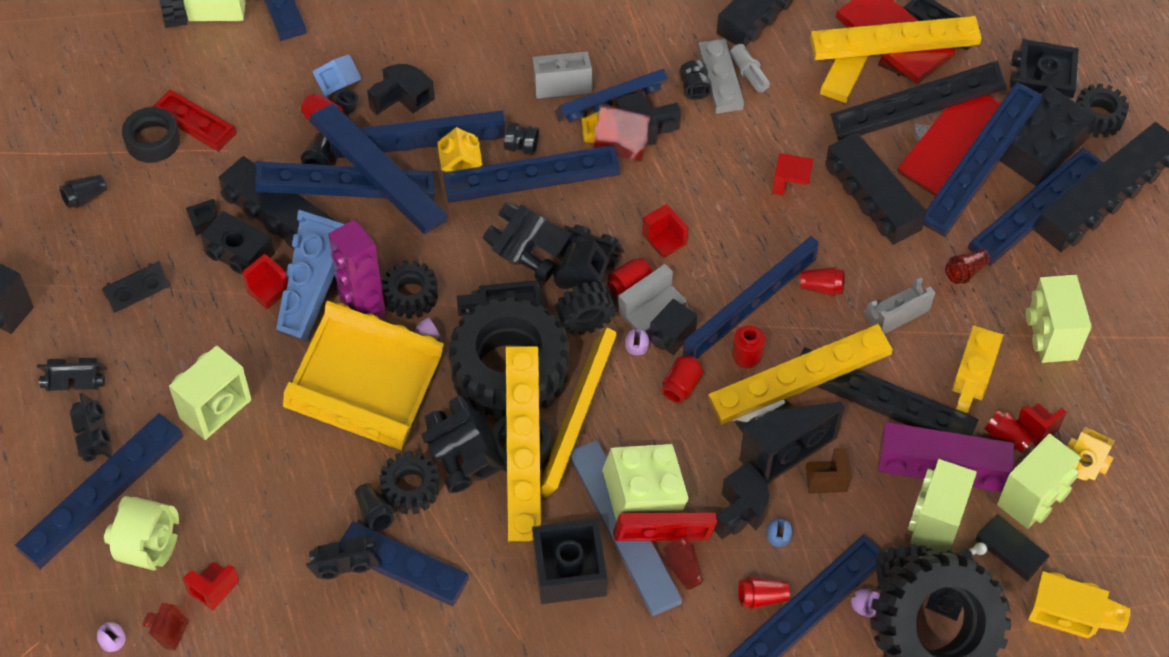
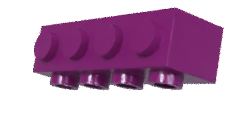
M354 219L328 233L331 257L335 269L334 274L338 286L337 291L341 303L349 306L352 310L363 314H372L381 319L386 313L376 245L358 221Z
M885 422L880 440L877 472L924 480L927 470L935 471L938 459L976 471L972 487L1002 492L1009 474L1013 471L1014 443Z

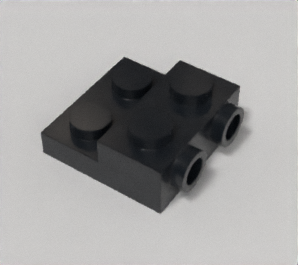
M1022 39L1019 50L1014 49L1011 66L1016 67V71L1011 73L1009 87L1012 88L1018 82L1041 94L1046 88L1051 86L1065 96L1073 98L1076 92L1079 48Z

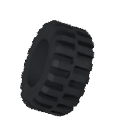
M506 298V301L498 302V299L488 301V305L484 307L481 304L474 307L472 314H465L459 320V326L454 328L451 334L452 341L449 343L450 369L454 388L459 396L469 398L473 407L476 406L478 411L484 413V416L490 413L494 414V419H500L506 415V373L495 371L481 361L488 352L500 346L538 347L539 408L547 409L554 403V397H559L563 392L564 383L567 382L569 374L567 334L565 329L561 327V322L553 314L549 316V310L541 305L535 307L532 301L525 299L522 302L515 301V298Z
M924 551L921 552L920 557L910 555L904 558L903 567L894 565L888 571V574L891 576L887 582L884 580L880 581L876 588L881 591L879 599L873 598L871 609L876 610V617L870 618L871 629L878 632V635L874 637L877 648L884 651L883 657H998L996 654L999 648H1006L1008 639L1004 638L1005 630H1011V619L1005 617V612L1010 610L1008 599L1000 596L1004 591L1000 582L991 579L992 573L985 567L977 565L975 561L943 551L940 553ZM944 587L956 590L962 600L964 608L962 627L958 635L948 645L936 650L926 649L920 643L916 632L918 610L923 601L934 591Z

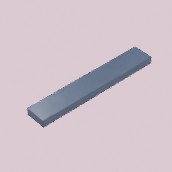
M596 440L573 449L569 460L651 617L681 605L682 598L651 541H614L613 529L616 519L602 471L607 458L598 441Z

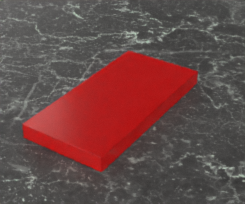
M852 0L837 10L835 16L848 28L919 21L894 0ZM953 48L880 55L917 84L954 56L955 50Z
M986 95L945 108L897 168L898 173L936 197L1001 102L990 95Z

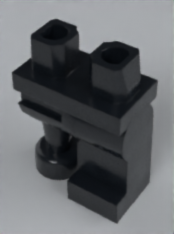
M505 202L498 215L508 221V225L503 232L491 225L483 235V239L493 247L492 251L511 264H522L535 271V279L545 284L553 275L557 264L550 259L541 261L533 255L531 251L535 245L562 261L566 248L573 244L576 238L522 204L518 207L512 203Z
M457 396L449 401L452 416L447 418L445 412L440 410L426 415L427 431L421 434L423 442L428 443L430 455L442 460L449 476L445 479V484L449 493L464 491L473 484L471 478L484 480L505 467L485 422L484 413L475 410L469 398ZM462 455L464 463L461 464V467L458 459V456Z

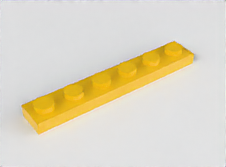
M976 16L811 31L810 34L815 60L980 45L982 39Z
M879 324L712 392L708 394V399L721 425H724L892 355L893 349Z
M506 347L508 542H532V527L541 526L538 347Z

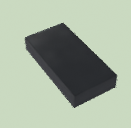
M998 514L977 534L975 539L977 542L985 543L987 550L1026 581L1043 566L1050 556Z

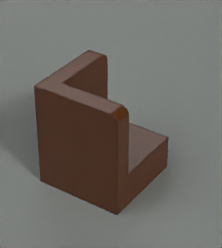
M847 448L834 449L831 461L806 463L805 470L809 494L847 492L851 478Z

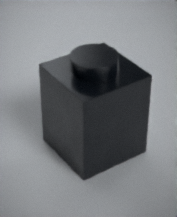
M672 299L650 322L649 339L657 348L675 355L683 346L684 340L696 331L698 314Z

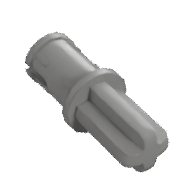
M738 44L730 50V56L739 67L741 76L747 77L754 89L759 93H763L770 87V82L761 71L759 61L749 54L745 45Z

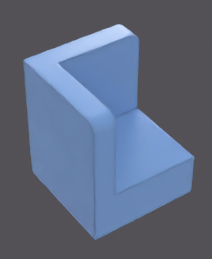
M350 54L336 58L312 71L325 97L361 80V76Z

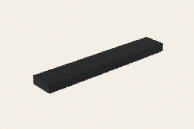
M997 60L837 111L830 115L837 139L840 141L856 132L859 135H863L1005 90L1007 87Z
M804 347L800 356L813 350ZM859 369L816 386L908 426L972 436L979 421L976 418Z

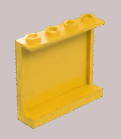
M327 300L325 314L293 382H288L285 388L283 407L402 451L441 360L444 343L438 342L432 336H422L411 332L402 325L384 322L375 315L357 312L343 303H333Z

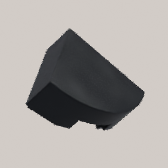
M214 199L186 208L196 236L202 234L217 216V207Z

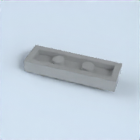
M726 39L698 42L700 60L707 66V77L712 85L710 95L715 112L723 113L743 110L744 100Z

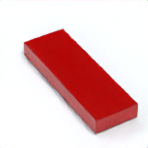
M171 89L152 106L167 110L173 115L180 130L217 152L237 134L236 127Z
M620 513L613 529L614 541L709 540L717 524L715 513Z

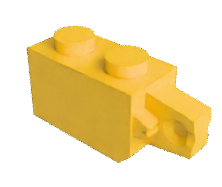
M973 325L952 388L953 392L961 394L956 410L968 413L973 398L982 401L1003 334Z
M1043 571L1035 587L1028 620L1089 638L1095 635L1099 628L1124 632L1129 623L1131 609L1108 599L1109 591L1101 589L1096 584L1089 582L1081 583L1067 579L1060 573H1047Z

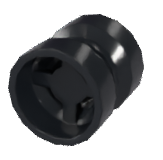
M688 61L680 67L679 74L681 81L684 83V94L688 99H703L711 93L712 85L707 77V66L703 61Z
M509 122L505 134L504 149L513 152L518 149L522 150L524 154L534 155L538 145L539 127L530 125L526 128L521 127L519 123Z

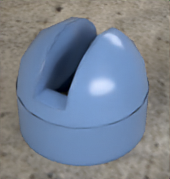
M781 518L771 521L766 530L767 541L775 547L788 545L793 534L791 524ZM778 527L783 528V537L776 536Z

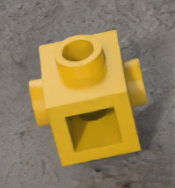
M456 127L437 142L441 170L450 172L480 167L482 165L478 137L472 133Z
M1084 427L1078 440L1071 438L1067 447L1081 457L1076 468L1079 471L1077 478L1085 481L1090 478L1095 481L1099 472L1105 475L1114 458L1108 454L1115 440L1087 427Z

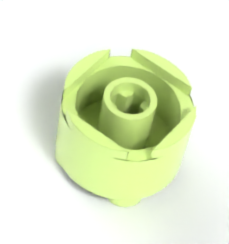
M124 496L119 503L118 513L113 524L107 527L104 535V541L110 545L111 555L114 560L153 571L157 570L156 566L163 567L171 557L176 545L178 535L172 532L173 523L179 524L178 512L171 505L139 497Z

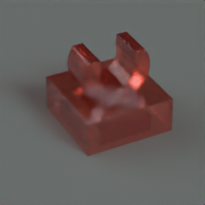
M162 603L157 614L147 613L142 625L150 627L148 633L164 649L176 651L189 620L173 604Z

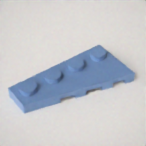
M298 210V233L293 236L292 247L295 249L292 264H288L287 268L288 286L287 290L283 291L276 330L307 342L334 277L335 269L331 257L328 233L345 224Z

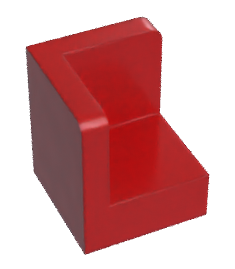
M779 153L772 194L784 195L786 181L808 185L814 159Z
M665 204L643 217L642 235L661 257L665 258L687 245L688 226L668 204Z
M266 254L262 255L242 272L247 293L266 309L280 300L283 291L287 290L286 272Z
M1039 403L1033 408L1026 405L1021 409L1017 422L1029 433L1028 435L1033 437L1031 442L1037 446L1049 433L1054 435L1060 429L1067 411L1060 408L1052 415Z
M212 562L201 575L191 569L182 579L188 594L213 611L239 582L235 567L228 564L224 569L215 562Z

